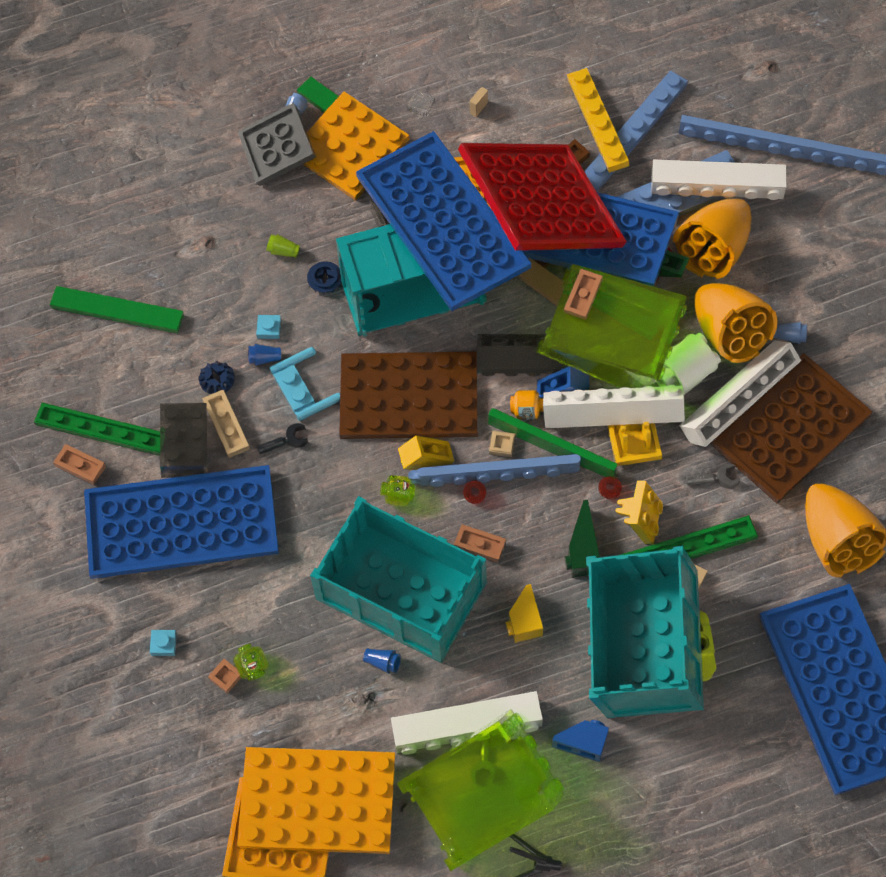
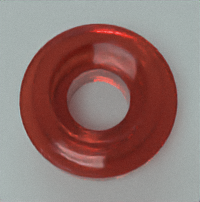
M611 476L603 478L598 485L600 495L606 499L617 498L622 490L621 482ZM610 484L613 485L614 488L610 490L607 489L606 486Z
M477 480L468 482L463 489L464 498L472 504L482 502L487 494L485 485ZM472 488L479 490L478 496L472 494Z

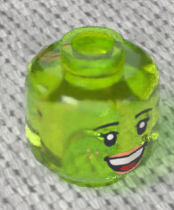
M389 475L386 482L382 481L380 495L384 496L386 504L405 507L409 502H413L415 483H412L409 477Z
M251 643L237 649L239 653L234 656L233 662L240 678L253 681L266 674L265 670L268 668L269 663L261 647H252Z

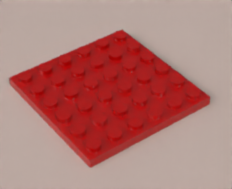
M461 143L459 146V153L515 250L623 248L627 242L568 144Z

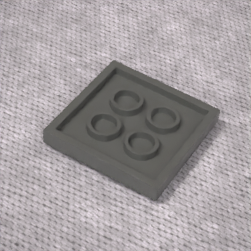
M294 102L237 131L255 181L259 186L316 158L300 113Z

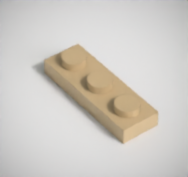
M224 390L202 398L228 458L250 450Z

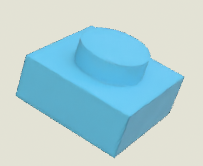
M258 315L257 339H280L281 316Z
M151 630L150 655L175 656L176 630Z

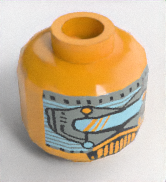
M518 390L510 399L511 414H514L519 420H536L540 412H544V398H540L536 390Z

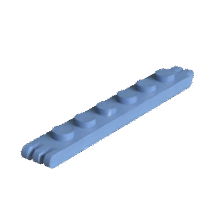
M574 454L423 467L410 471L408 478L409 483L412 485L420 484L422 486L431 485L439 487L448 483L462 485L471 481L486 483L494 479L509 481L518 477L532 479L541 475L555 477L564 473L578 472L580 470L581 458L579 455Z

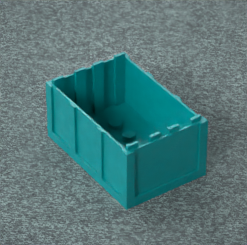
M390 224L336 238L342 286L358 336L363 335L365 337L367 333L395 325H403L406 322L450 311L445 301ZM366 293L377 295L380 299L379 308L374 312L367 313L374 307L373 301L369 299L363 300L362 295ZM486 294L479 296L478 298L468 302L467 304L459 308L473 305L476 303L484 305V302H487Z
M358 496L354 502L352 512L318 568H314L310 577L316 600L442 663L487 584L486 558L480 555L476 557L448 543L447 539L441 536L436 537L405 522V518L398 515L393 516L367 503L366 499Z
M677 546L671 550L600 558L596 556L586 557V565L589 569L590 598H587V608L590 610V645H588V655L591 657L589 699L607 718L704 710L698 570L684 547Z

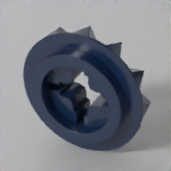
M327 261L313 265L307 274L309 287L315 293L317 291L322 294L326 292L333 293L337 287L340 288L342 282L340 268L336 264ZM326 272L329 279L323 284L322 278Z
M216 360L215 363H207V366L201 369L198 376L199 384L209 394L221 390L227 392L234 384L235 374L226 362L220 363ZM213 372L217 375H220L221 383H219L216 379H212Z

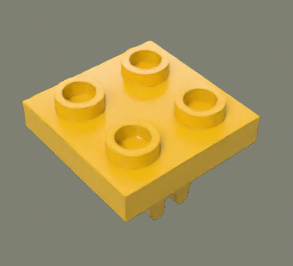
M655 423L607 425L617 466L662 459Z
M637 481L634 497L618 500L619 506L623 507L617 508L615 511L619 515L630 517L624 519V523L631 526L644 544H654L655 536L659 532L658 520L659 515L663 511V503L647 481Z

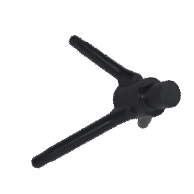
M511 831L507 832L510 838L530 853L514 847L509 848L510 852L534 861L533 869L515 877H530L543 871L550 872V870L560 871L561 861L554 860L552 856H546L537 851Z

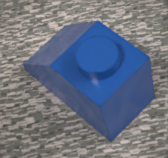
M572 366L537 380V392L540 398H544L545 392L589 390V375Z
M584 720L554 735L552 748L600 762L609 727H606L604 723L597 720H591V722Z

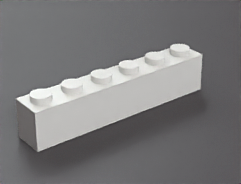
M653 159L651 194L662 196L668 194L703 197L721 196L725 198L746 197L748 199L768 198L770 200L784 198L786 190V165Z
M774 340L760 355L755 357L691 414L685 422H682L679 426L691 444L706 447L801 361L793 345L790 342Z
M683 386L601 388L597 390L551 391L544 393L545 428L643 424L644 422H685Z
M537 691L392 717L391 723L397 753L402 752V754L408 755L422 748L435 750L444 744L451 743L452 746H457L471 739L483 741L490 738L489 734L491 736L500 735L501 737H506L520 730L533 732L538 730V727H542L543 719Z

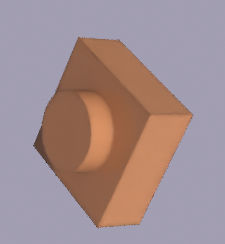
M223 659L210 673L208 678L228 694L243 677V674L226 659Z

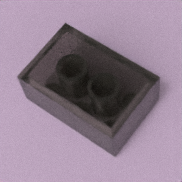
M160 403L161 478L208 473L207 403Z

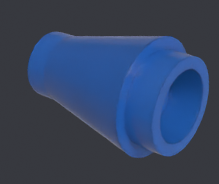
M259 344L248 346L249 364L257 366L281 361V348Z
M367 648L364 652L363 661L390 674L391 672L396 673L398 671L401 655L396 653L395 650Z

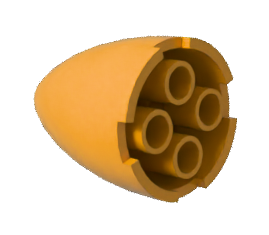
M738 198L720 200L698 210L675 231L673 242L676 244L680 255L689 257V262L686 266L689 271L701 278L706 275L716 277V279L723 278L730 272L744 251L749 238L752 220L750 206L746 201ZM710 240L712 244L709 246L707 251L701 256V251L703 247Z
M721 283L703 285L695 294L696 316L705 337L713 348L730 362L742 363L760 355L759 350L768 340L773 339L777 329L776 312L768 303L755 294L737 286Z
M823 483L814 484L809 488L805 502L807 528L816 554L828 574L833 577L842 578L845 573L855 570L859 574L874 565L885 554L883 548L886 545V528L868 507L841 489Z

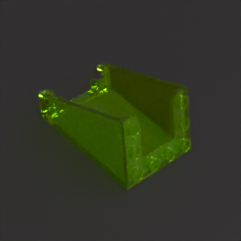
M572 264L564 272L562 278L564 283L561 287L563 291L551 325L546 329L544 342L539 341L536 352L565 365L572 366L618 388H643L653 385L658 380L660 381L665 373V368L663 367L665 360L670 357L672 347L670 346L672 339L677 336L680 326H678L679 319L683 317L687 305H684L687 297ZM580 269L603 276L602 283L586 320L564 313L565 305Z
M512 709L397 782L403 794L408 791L411 793V801L418 803L442 843L440 848L442 851L445 850L448 855L444 862L450 872L553 811L564 796L562 792L564 787L557 777H553L549 771L551 766L545 756H540L536 750L538 746L531 734L527 735L522 727L524 726L522 718L517 712L514 713Z

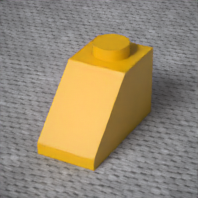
M415 436L398 448L403 469L407 470L445 466L455 462L449 441Z
M531 584L525 586L509 611V621L505 622L508 636L513 635L515 643L543 636V626Z

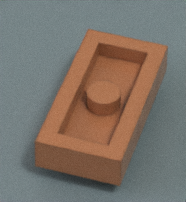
M580 269L565 305L564 313L586 320L602 283L603 276Z
M67 444L64 445L53 462L55 467L95 485L106 468L104 462Z
M462 524L454 546L472 555H480L488 560L499 563L506 544V538Z

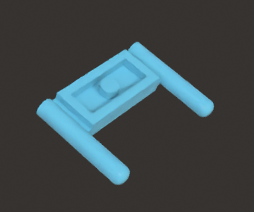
M309 347L269 367L294 414H296L298 421L340 402V393H336L315 403L294 366L314 356L316 350L313 347Z

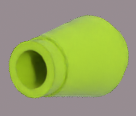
M271 234L266 251L271 252V255L297 258L300 245L279 234Z

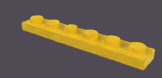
M585 68L567 74L568 82L608 172L628 167V157L588 69Z

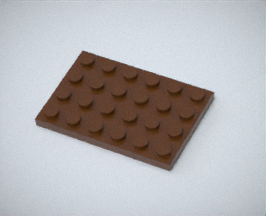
M477 351L341 353L340 439L413 438L415 436L427 438L478 437Z
M805 353L799 357L801 361L709 443L729 462L736 465L735 467L776 504L857 430L873 412Z

